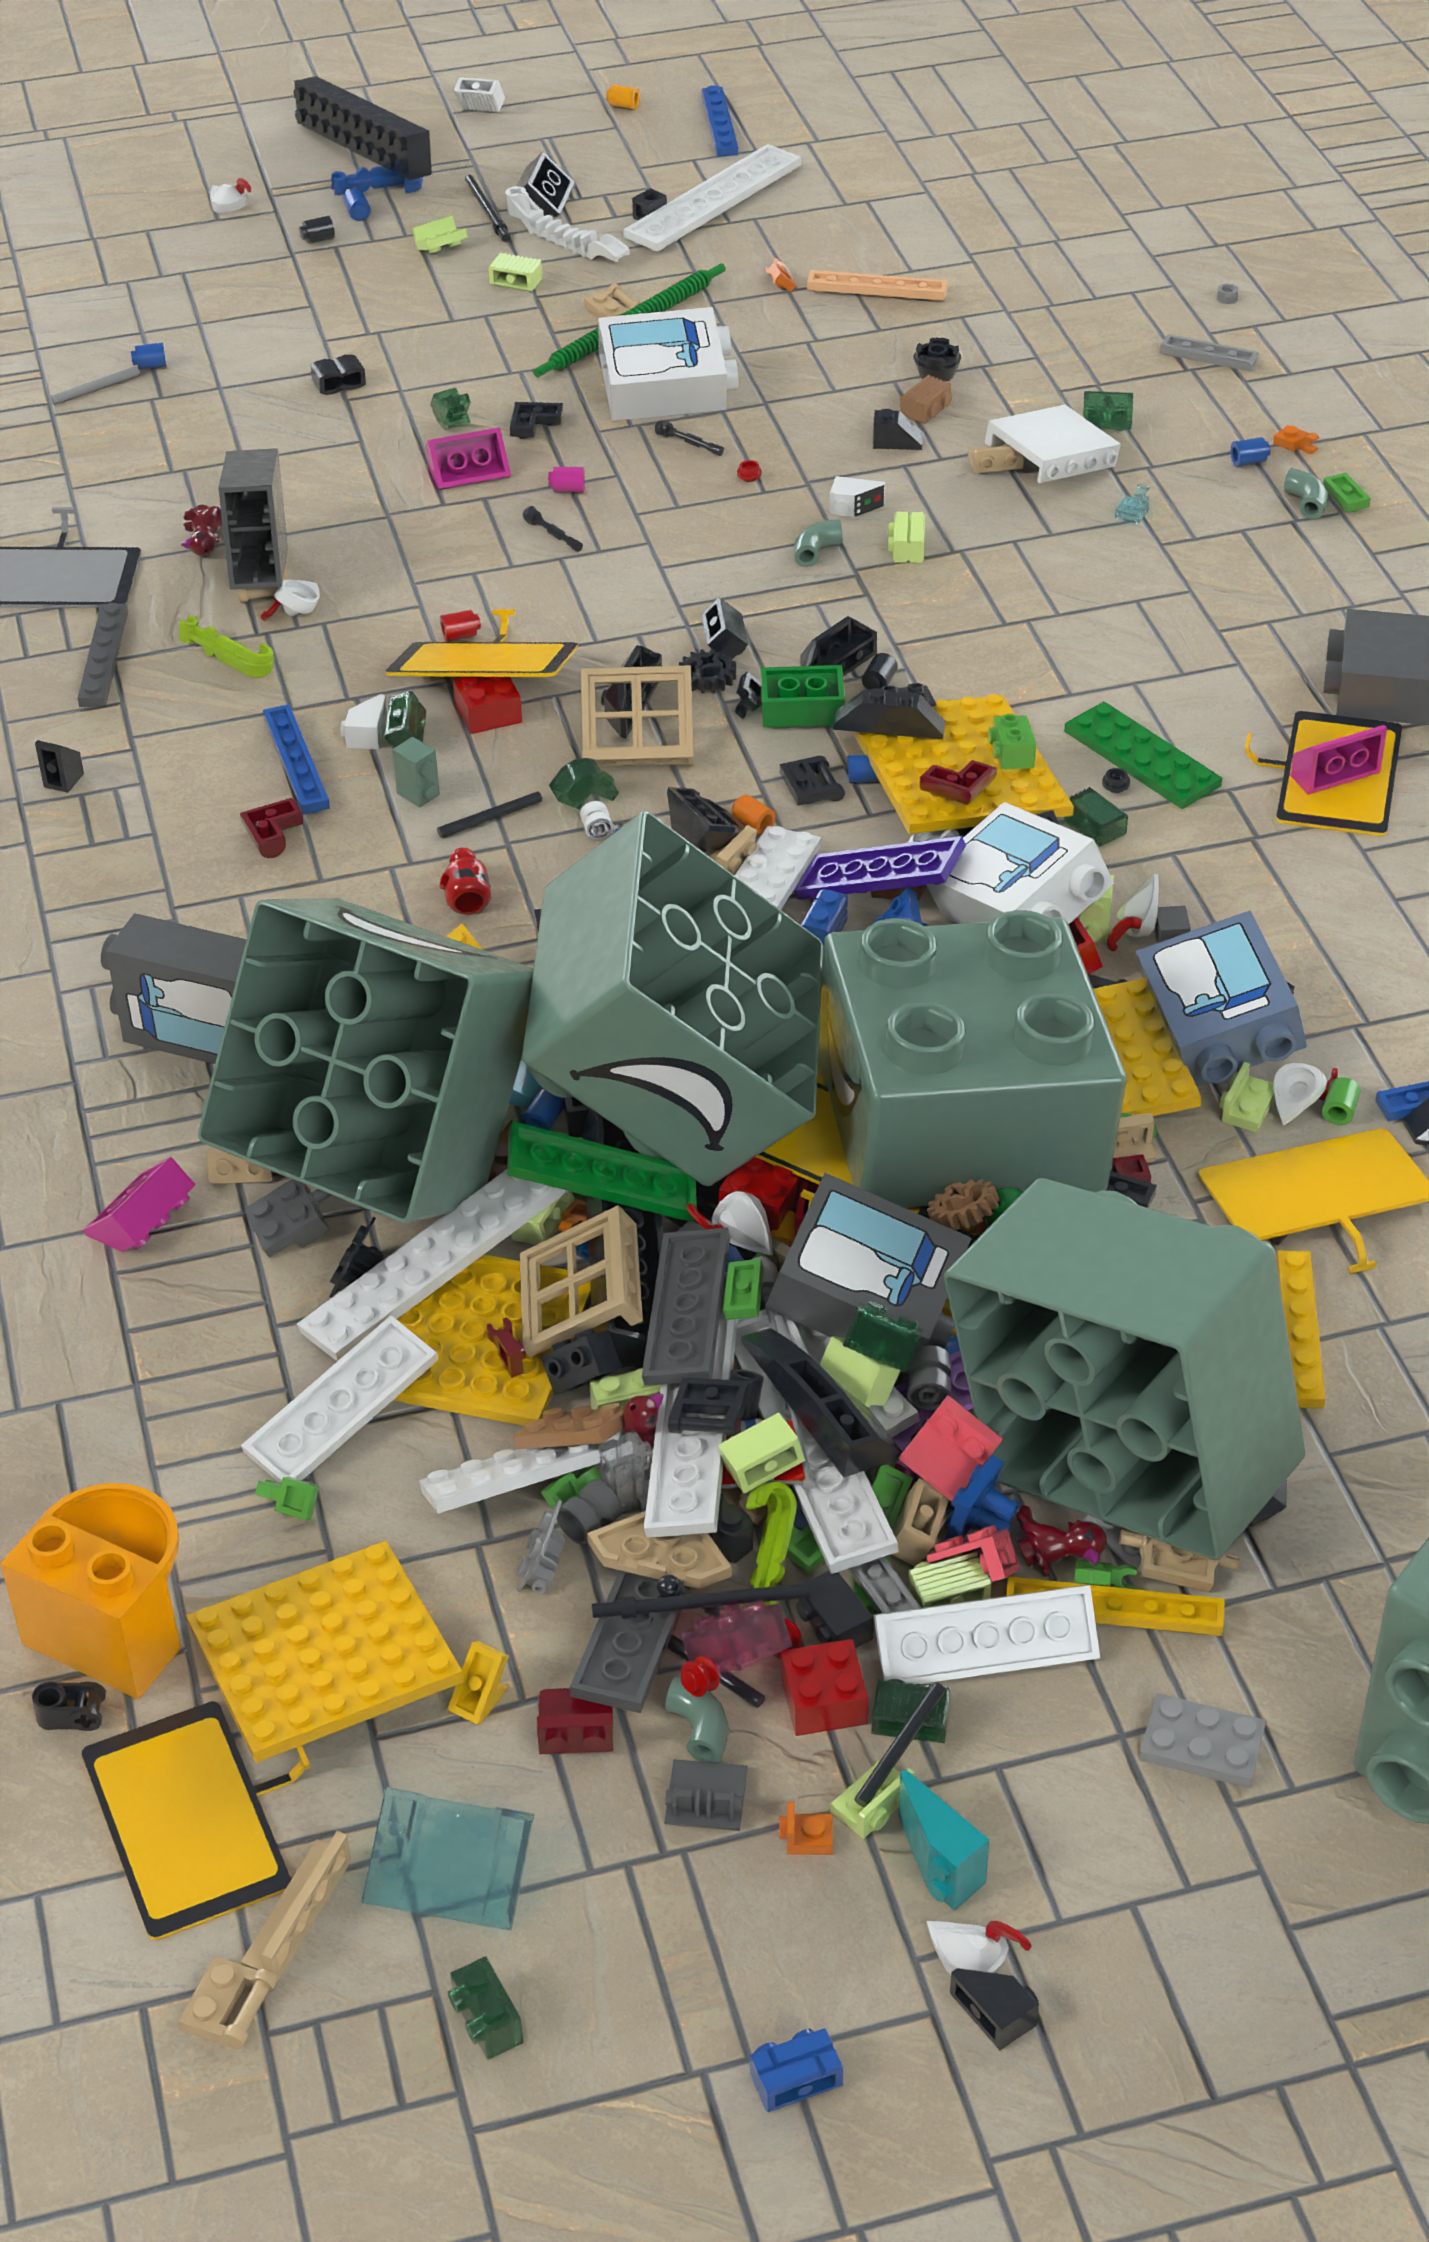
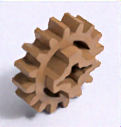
M970 1179L965 1184L961 1182L953 1183L945 1188V1193L936 1194V1200L928 1203L930 1208L927 1211L931 1220L948 1228L952 1227L953 1230L957 1231L960 1226L969 1228L982 1222L983 1216H991L993 1214L991 1209L998 1208L997 1202L1000 1199L991 1181L985 1183L984 1179H980L975 1183L973 1179Z

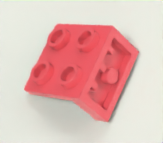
M948 1395L899 1456V1460L952 1501L961 1487L965 1488L976 1466L984 1464L1003 1438Z
M995 1525L967 1535L968 1540L964 1541L962 1535L946 1539L941 1543L935 1544V1551L926 1555L929 1563L981 1547L983 1553L980 1554V1563L986 1575L990 1574L992 1582L1006 1578L1020 1570L1008 1528L997 1531Z

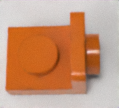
M787 1802V1816H779V1839H787V1855H833V1814H795V1802Z

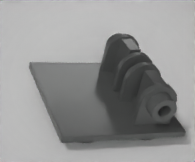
M674 1759L670 1787L666 1791L665 1805H667L664 1824L740 1831L748 1765Z

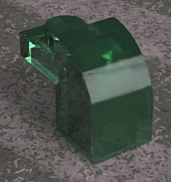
M455 387L433 394L430 406L437 422L444 430L471 422L467 413L471 404L468 393L459 395Z
M580 758L567 763L559 770L549 784L558 802L579 810L591 793L614 801L619 794L613 783V777L601 771L595 759Z

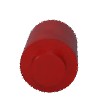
M472 610L440 616L441 631L446 642L476 636L477 630L481 629L479 615L474 614Z

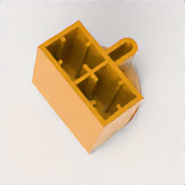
M103 1483L79 1489L52 1505L0 1563L22 1644L137 1700L141 1698L181 1649L167 1580L173 1569L179 1549V1531L171 1508L161 1497L148 1489L125 1483Z

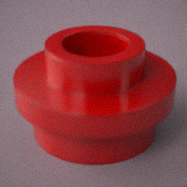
M754 460L742 461L737 469V476L745 482H754L762 475L759 463Z

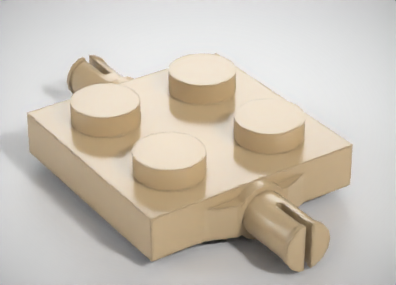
M1123 1529L1120 1533V1545L1132 1546L1140 1550L1142 1558L1141 1577L1210 1592L1214 1583V1571L1217 1566L1238 1571L1240 1566V1556L1225 1553L1221 1559L1212 1560L1142 1534Z

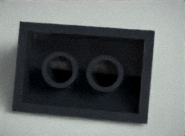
M542 152L526 166L517 186L526 189L532 201L543 210L544 216L558 217L575 182L548 155Z

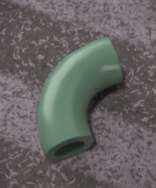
M1290 468L1285 478L1284 492L1302 498L1299 508L1305 517L1309 519L1320 518L1325 511L1328 501V493L1324 484L1313 474Z
M841 519L817 522L805 528L795 541L793 552L795 562L802 567L812 566L819 560L820 549L832 545H842Z
M676 1675L667 1693L666 1711L686 1718L691 1724L692 1733L687 1743V1750L690 1755L701 1762L718 1763L724 1754L729 1733L723 1705L711 1691H707L701 1697L691 1695L682 1686L680 1676Z

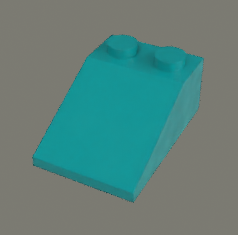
M907 1769L900 1773L899 1819L930 1894L937 1901L945 1902L955 1911L987 1882L989 1839Z

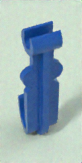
M382 166L373 167L370 171L365 167H361L356 171V174L346 175L341 171L331 173V189H334V195H344L347 191L346 189L358 188L362 192H366L370 186L377 189L404 184L405 193H412L420 190L423 183V177L408 180Z

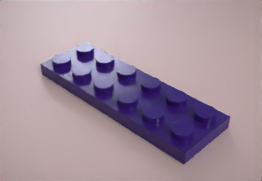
M962 836L816 854L794 889L798 900L816 899L820 890L823 889L843 894H863L877 890L888 891L903 887L914 888L920 885H939L947 881L964 851L966 843Z

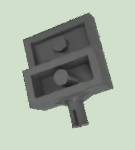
M291 1179L244 1208L261 1247L268 1257L273 1256L295 1241L304 1247L330 1231L319 1209V1203L331 1196V1194L319 1189L311 1192L306 1184Z

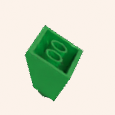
M842 665L761 667L763 727L833 726L835 712L845 704Z

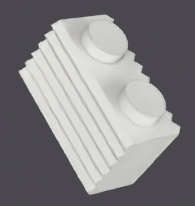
M459 77L454 89L462 110L469 109L470 111L480 110L481 112L498 113L505 99L499 80Z

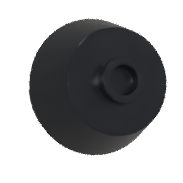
M936 337L930 338L929 343L923 345L918 343L913 358L922 379L930 375V377L933 376L947 382L954 377L961 361V354L959 353L958 345L953 346L949 344V339Z

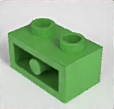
M1005 714L1003 716H993V727L988 728V742L993 744V757L998 759L1000 768H1034L1037 743L1027 715Z

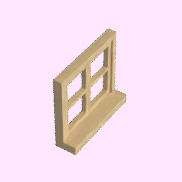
M691 665L581 669L583 767L694 764ZM678 682V710L642 711L641 683ZM631 683L632 711L596 712L595 684ZM679 717V745L643 746L642 718ZM632 718L633 746L597 747L596 719Z
M619 1205L520 1253L522 1341L526 1354L529 1357L537 1355L558 1342L573 1338L575 1334L594 1328L619 1315L631 1326L643 1321L636 1223ZM603 1234L605 1259L577 1272L576 1246ZM567 1251L568 1277L541 1290L540 1264ZM606 1274L607 1301L579 1313L578 1287ZM569 1291L570 1318L542 1331L541 1304Z

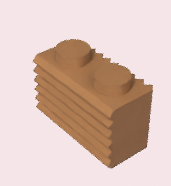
M927 375L900 397V412L907 418L926 424L929 419L931 420V418L936 417L942 409L950 405L952 401L951 383Z

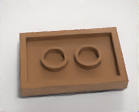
M619 1403L604 1405L599 1409H591V1406L585 1405L563 1412L562 1408L546 1410L542 1413V1418L526 1423L524 1425L525 1429L513 1436L516 1449L603 1443L624 1429V1407H620Z

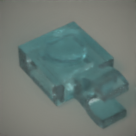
M1139 484L1134 497L1125 496L1115 509V518L1139 524L1149 511V497L1146 496V493L1150 486Z

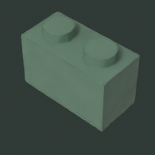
M414 737L392 749L398 795L419 808L440 795L436 750Z

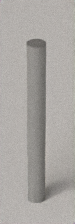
M135 366L51 395L50 400L53 405L139 376V368Z

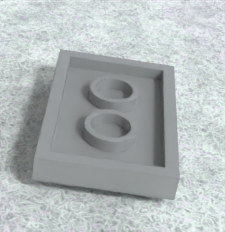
M1156 1693L1139 1760L1250 1788L1266 1720Z

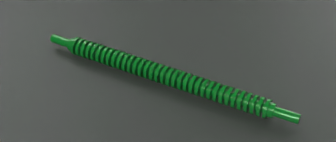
M720 263L708 271L698 270L619 316L664 312L708 287L714 277L726 271V267ZM598 328L552 353L546 363L533 370L535 377L539 378L551 370H563L598 350Z

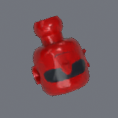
M464 847L457 848L450 855V864L440 878L439 887L444 890L447 905L454 912L465 915L475 914L482 911L491 900V885L487 868L480 860L476 859V855L472 850Z

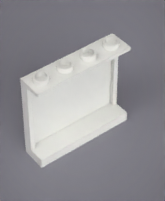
M1067 405L989 420L985 444L989 447L1008 444L1040 467L1038 483L1115 467L1121 445Z

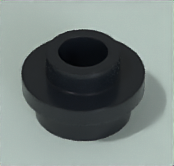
M1112 768L1103 776L1102 785L1112 793H1120L1130 787V778L1125 770Z

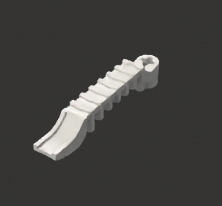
M516 186L506 190L508 214L521 219L530 234L535 233L539 238L544 237L546 241L555 242L556 246L561 245L565 250L570 249L574 254H581L583 258L588 257L590 260L601 255L617 262L619 258L630 254V249L610 234L602 235L599 241H597V232L595 230L579 231V228H570V224L562 225L559 219L553 220L551 215L544 216L543 210L532 201L525 188Z

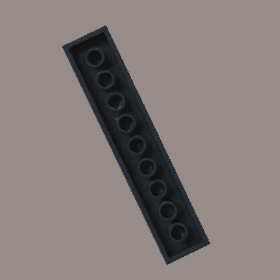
M318 76L294 81L295 117L298 124L408 180L432 175L429 130Z
M591 1108L589 1109L582 1122V1139L640 1154L628 1141L623 1130ZM586 1195L587 1220L619 1205L636 1223L643 1321L631 1326L619 1315L593 1329L595 1333L609 1330L620 1363L643 1368L663 1240L662 1214ZM603 1234L588 1240L589 1267L605 1259ZM606 1274L590 1281L591 1307L607 1301Z

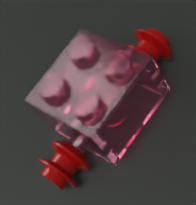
M763 1601L752 1602L744 1605L742 1608L740 1603L728 1605L719 1609L720 1615L715 1618L713 1615L696 1619L692 1622L693 1628L680 1633L689 1660L681 1668V1683L684 1689L691 1695L701 1697L707 1691H714L718 1688L721 1672L740 1671L770 1656L781 1659V1651L800 1648V1629L791 1620L783 1617L780 1604L764 1606Z

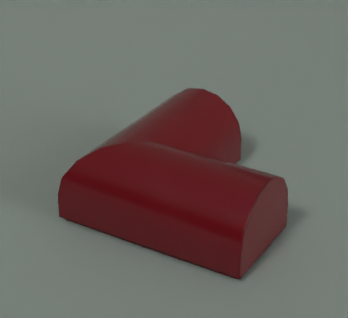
M971 760L960 772L934 764L920 776V789L968 805L996 778L997 768Z
M293 798L240 813V819L260 854L265 858H275L286 848V838L282 830L303 824V814Z

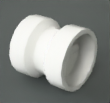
M599 801L585 804L580 811V817L587 836L597 841L609 837L613 831V823L609 817L606 805Z

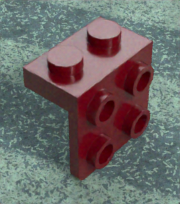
M570 1688L541 1690L539 1693V1716H537L539 1755L614 1751L613 1707L570 1697Z

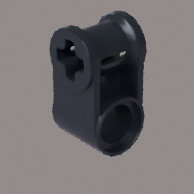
M90 1681L81 1683L44 1682L38 1685L32 1693L36 1722L45 1730H96L102 1724L100 1706L105 1700L106 1690L101 1684Z

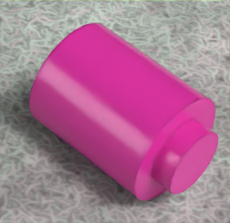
M554 467L553 472L548 474L549 487H553L554 492H584V467Z

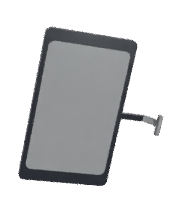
M74 507L52 508L53 514H61L62 520L61 535L57 547H0V608H100L101 604H128L141 557V549L138 547H65L68 538V514H74Z

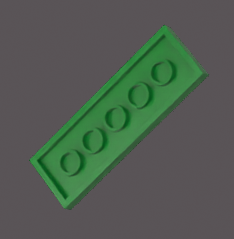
M1105 701L1065 722V733L1117 767L1125 770L1129 775L1181 809L1222 785L1221 776Z
M514 1121L509 1128L508 1176L693 1222L694 1218L689 1213L687 1205L692 1203L697 1208L696 1180L670 1162Z

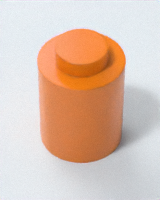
M743 795L733 803L732 815L743 825H749L756 829L757 834L762 835L767 826L774 825L776 819L775 811L752 796Z

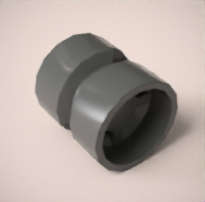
M921 1346L911 1351L908 1355L907 1372L909 1380L907 1382V1400L918 1409L936 1410L948 1395L951 1397V1355L945 1349L937 1346Z
M592 1480L579 1491V1497H571L560 1506L557 1521L561 1529L571 1540L580 1545L587 1544V1533L611 1524L622 1514V1506L618 1497L609 1486L600 1480Z

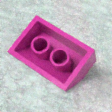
M500 427L431 439L426 443L425 450L430 472L438 490L511 476Z
M1382 725L1294 753L1291 777L1307 794H1312L1380 773L1387 727Z
M170 1156L141 1172L82 1231L86 1236L121 1252L133 1246L135 1249H138L151 1238L148 1233L153 1228H160L170 1219L168 1212L173 1207L178 1209L189 1200L190 1196L187 1193L196 1184Z

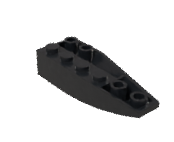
M772 1328L741 1337L742 1344L843 1478L899 1460V1456L903 1451L872 1411L791 1340Z

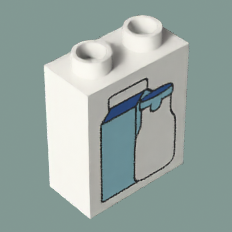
M713 307L598 318L599 357L612 421L726 410L727 390L738 389V369L735 359L724 360L723 356L731 355L730 331L728 326L717 327Z
M1004 802L963 838L966 847L947 881L939 885L929 884L927 887L942 917L956 924L991 922L998 915L1013 910L1033 911L1043 914L1048 918L1060 917L1070 924L1087 907L1101 898L1114 882L1094 839Z

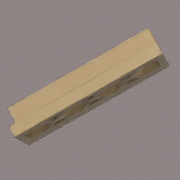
M337 1831L329 1844L316 1839L243 1957L241 1965L256 1970L259 1968L267 1969L273 1972L279 1981L352 1861L347 1834Z

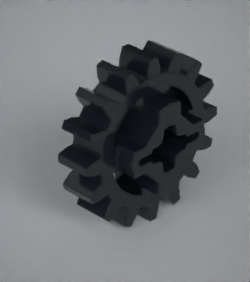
M700 649L699 654L690 652V657L684 656L683 662H679V666L691 665V691L698 689L702 694L706 690H710L711 693H715V689L724 691L725 685L732 686L733 680H736V661H732L731 655L724 657V651L717 653L714 649H711L709 652Z

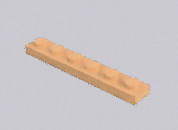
M816 270L810 271L807 281V290H814L818 293L827 291L837 292L838 294L879 295L886 298L905 297L910 300L919 298L930 301L945 300L948 280Z

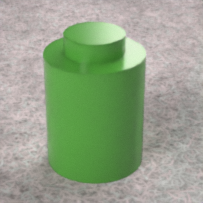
M1341 1077L1331 1082L1322 1109L1323 1117L1328 1122L1334 1125H1346L1352 1121L1361 1093L1359 1085L1354 1080Z

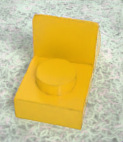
M473 1641L462 1667L464 1682L455 1686L447 1710L477 1725L481 1724L507 1691L508 1686L499 1681L509 1655L481 1641Z

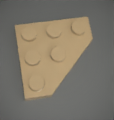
M646 1511L587 1533V1543L604 1567L660 1579L662 1576L670 1574L676 1576L679 1582L683 1581L684 1586L702 1589L732 1577V1566L708 1533L647 1538L644 1531Z

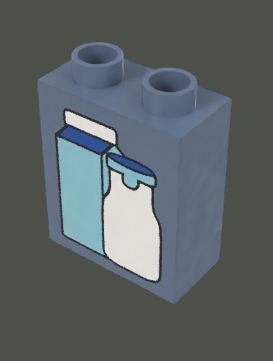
M1251 910L1136 951L1142 977L1149 987L1184 1066L1187 1065L1196 1086L1207 1082L1218 1083L1225 1081L1235 1071H1239L1244 1062L1250 1063V1067L1267 1061L1278 1062L1288 1058L1293 1052L1307 1047L1298 1004Z

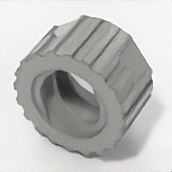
M1234 284L1220 285L1217 300L1223 304L1235 303L1238 300V287Z

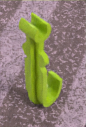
M188 615L187 622L179 619V640L181 642H196L203 646V651L207 656L215 655L218 660L250 677H264L272 672L275 661L274 651L264 643L260 644L259 653H254L223 634L218 636L216 629L212 626L205 629L199 627V620L194 616Z
M779 1481L763 1483L750 1492L746 1508L749 1510L760 1508L766 1505V1503L768 1505V1515L756 1563L759 1566L750 1576V1584L754 1588L776 1586V1583L783 1578L785 1568L781 1563L786 1558L797 1502L792 1490L785 1483ZM775 1601L742 1604L740 1607L741 1619L753 1617L752 1623L754 1624L768 1623L774 1621L778 1616V1606Z

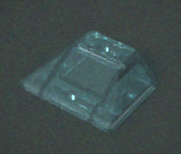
M385 1787L361 1903L512 1931L534 1814L500 1807L493 1809L428 1797L422 1793Z

